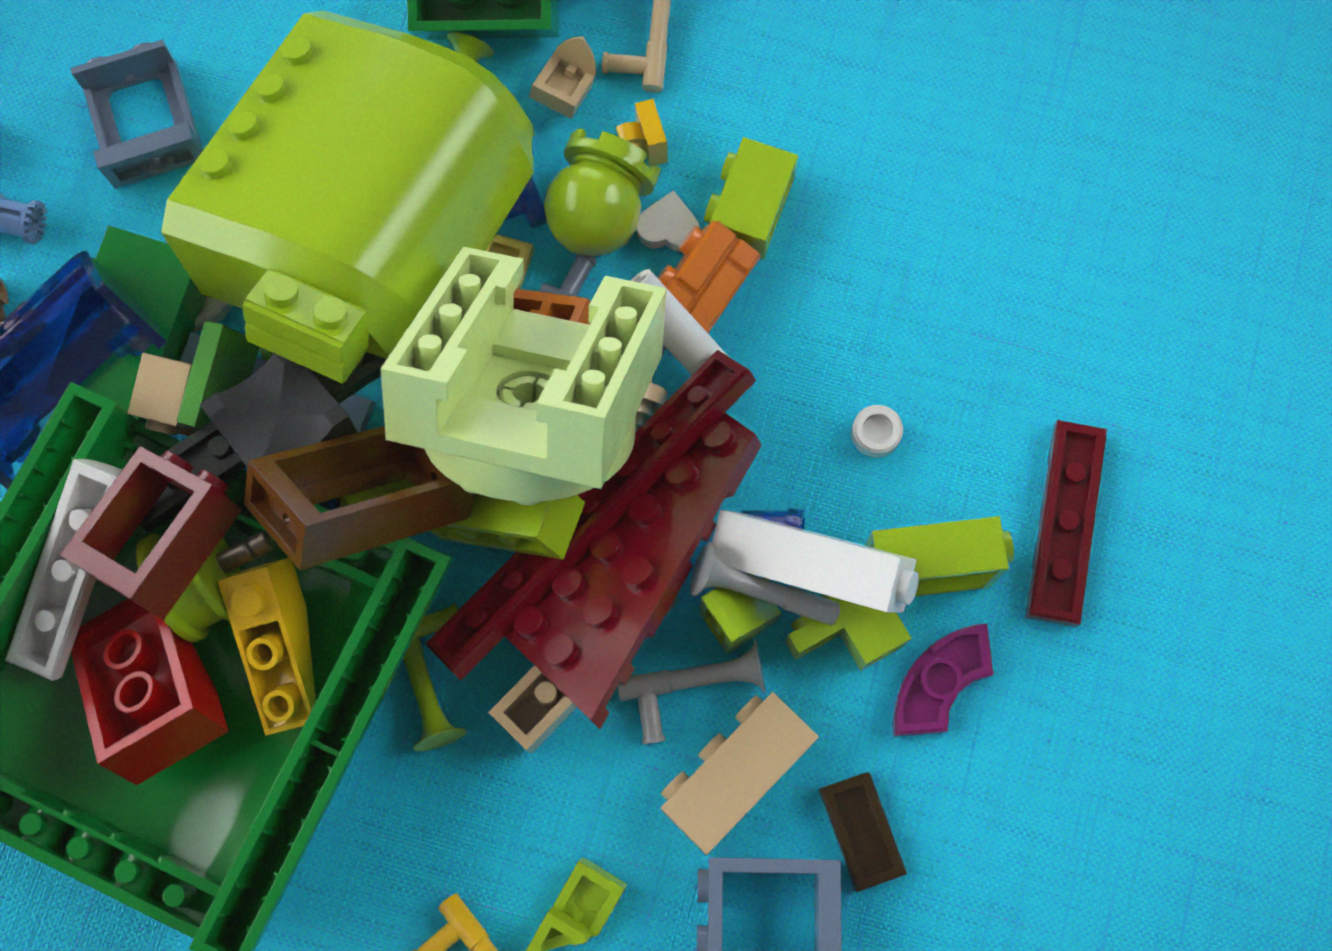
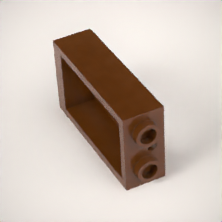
M385 426L248 460L244 505L298 569L303 570L466 520L471 515L475 493L463 490L460 485L441 473L431 462L424 448L386 440ZM400 480H407L415 484V487L320 513L314 507V504Z

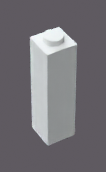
M720 510L712 542L715 545V553L718 558L732 568L884 612H904L905 604H910L915 597L919 582V575L914 571L917 559L744 513Z

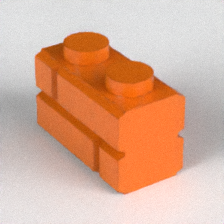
M715 220L702 230L695 226L678 248L685 255L674 269L672 266L667 265L657 277L707 333L710 332L761 257L758 251L742 239H738L736 234Z

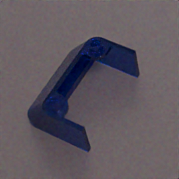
M82 251L68 260L0 323V484L6 489H9L15 478L12 464L15 461L18 463L25 461L38 439L37 437L41 430L39 422L57 406L70 382L80 385L113 353L118 358L128 354L136 357L143 353L151 343L159 350L167 343L150 315L87 251Z

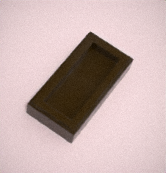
M869 771L818 789L855 892L907 875Z

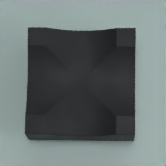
M275 353L252 376L232 388L213 394L200 403L205 413L247 468L248 460L358 433L349 415L309 368Z

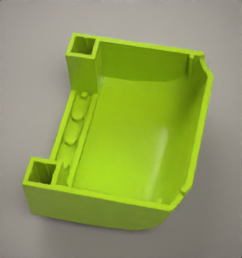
M322 10L304 13L168 197L161 233L202 295L243 309L242 305L245 298L266 271L272 268L334 295L343 302H350L368 310L369 326L367 331H369V346L366 352L388 359L463 246L486 251L533 175L532 136L535 135L534 127L513 94L500 80L468 56L401 31Z

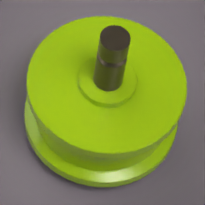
M263 530L249 537L248 540H243L230 548L222 538L164 619L166 624L184 640L197 642L208 636L211 625L223 619L230 622L217 581L240 572L241 565L255 559L256 556H261L273 550L274 544L270 535ZM149 534L139 540L136 547L138 569L161 539V535Z

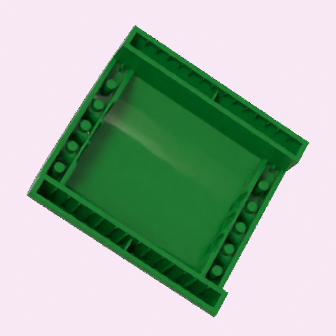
M70 382L0 502V842L193 938L189 947L192 951H255L453 559L407 537L399 540V542L394 541L303 570H299L293 563L307 607L316 703L304 726L265 736L231 623L223 619L211 625L207 637L197 642H192L217 690L229 732L139 785H135L97 763L72 654H70L63 676L53 681L5 661L73 460L89 459L123 470L140 446L160 456L165 450H169L181 442L165 433L146 429V424L127 414L128 412L118 403ZM243 469L224 481L230 487L225 496L242 509L223 536L229 548L265 530L244 505L247 471ZM314 504V507L320 513L330 511L319 504ZM179 513L149 533L139 524L113 561L136 573L138 570L136 547L139 540L149 534L163 536ZM271 537L274 549L261 556H256L255 559L241 565L240 570L288 558V556ZM96 579L80 627L128 598Z

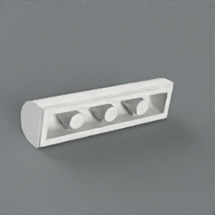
M89 459L73 460L5 661L52 681L63 676L96 579L63 558L60 554L121 473L122 469Z

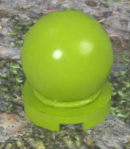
M577 129L571 133L564 149V158L570 166L560 170L547 188L544 202L547 224L554 238L571 253L587 256L611 254L626 245L637 230L641 211L639 196H647L653 193L661 169L659 166H652L651 168L644 163L647 153L623 138L602 131L597 140L585 137L584 129Z

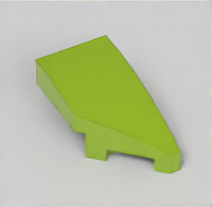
M582 856L554 905L547 912L526 951H546L570 944L575 946L587 943L591 937L599 935L628 884Z

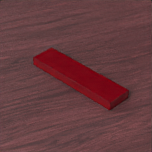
M1057 420L1053 426L1025 618L1071 627H1078L1081 624L1108 429Z

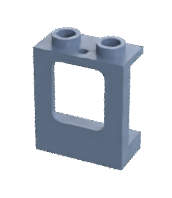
M163 40L153 43H140L130 50L108 57H95L85 64L70 68L73 77L84 91L100 149L93 152L98 169L115 189L191 165L202 153L203 147L178 63ZM153 79L161 80L174 120V126L121 142L110 103L111 95L115 91Z

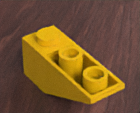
M288 557L242 570L217 581L265 736L304 726L316 703L307 607L293 562Z

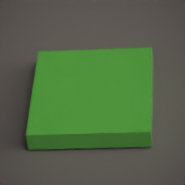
M206 321L203 324L178 413V423L198 429L210 423L211 419L200 406V403L213 394L232 388L252 376L260 347L246 341L245 335L225 325Z

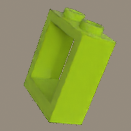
M1000 516L875 530L871 532L865 543V546L917 559L914 571L919 575V582L915 597L990 588L1009 569L1008 563L1014 560L1013 540L1009 531H1002Z

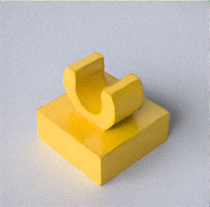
M654 99L635 103L636 122H626L616 126L618 137L644 150L647 153L646 158L649 167L667 163V139Z

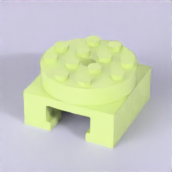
M463 246L381 367L386 440L424 448L435 467L469 493H478L492 498L516 501L521 505L530 506L536 505L541 501L567 498L594 487L602 489L604 482L609 480L625 464L634 446L637 410L662 358L667 288L604 276L589 304L588 323L591 324L578 323L514 309V291L523 278V259Z

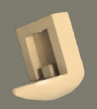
M583 36L567 39L557 46L532 84L529 98L572 119L592 88L596 75L595 58Z

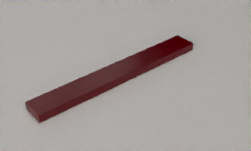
M717 350L635 432L634 446L630 456L620 470L604 482L602 489L594 487L577 494L585 501L564 559L516 552L425 645L456 677L462 680L514 627L516 615L526 607L535 606L552 589V582L555 576L564 569L572 568L590 550L592 540L601 532L609 531L628 512L630 502L635 497L645 494L665 474L669 463L682 457L702 437L704 429L709 424L716 422L756 382L751 371Z

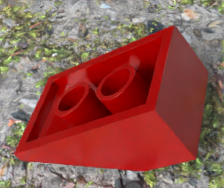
M126 599L79 628L71 654L99 765L129 782L139 785L229 732L217 690L192 642L184 640L177 635L164 620L133 601Z

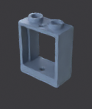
M708 858V869H698L697 902L708 903V925H697V951H722L723 872L814 874L815 951H841V860Z

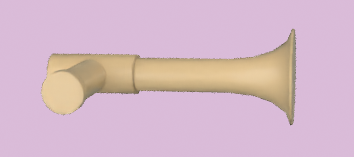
M653 0L646 56L604 52L602 59V72L604 74H608V72L643 75V90L652 93H658L663 90L671 0Z

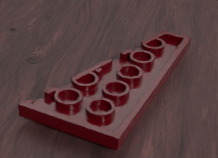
M726 413L716 422L709 424L704 429L702 437L682 457L669 463L665 474L645 494L635 497L630 502L628 512L609 531L601 532L592 540L590 550L572 568L564 569L555 576L552 582V589L535 606L526 607L516 615L514 627L505 635L599 729H601L610 713L605 707L618 684L625 686L635 669L631 665L635 654L645 639L654 636L691 571L693 565L689 560L701 540L707 542L715 529L716 524L713 518L723 500L735 494L762 446L754 432Z

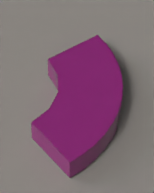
M987 623L965 627L944 636L925 650L914 662L903 679L896 696L892 722L893 737L938 734L948 731L949 710L958 693L971 682L993 676Z

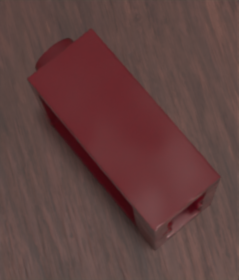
M140 446L60 555L93 578L164 620L242 509L225 496L230 487L210 472L201 469L198 475L195 476L191 474L194 468L176 454L165 450L160 457ZM169 483L191 494L190 499L136 573L113 561Z

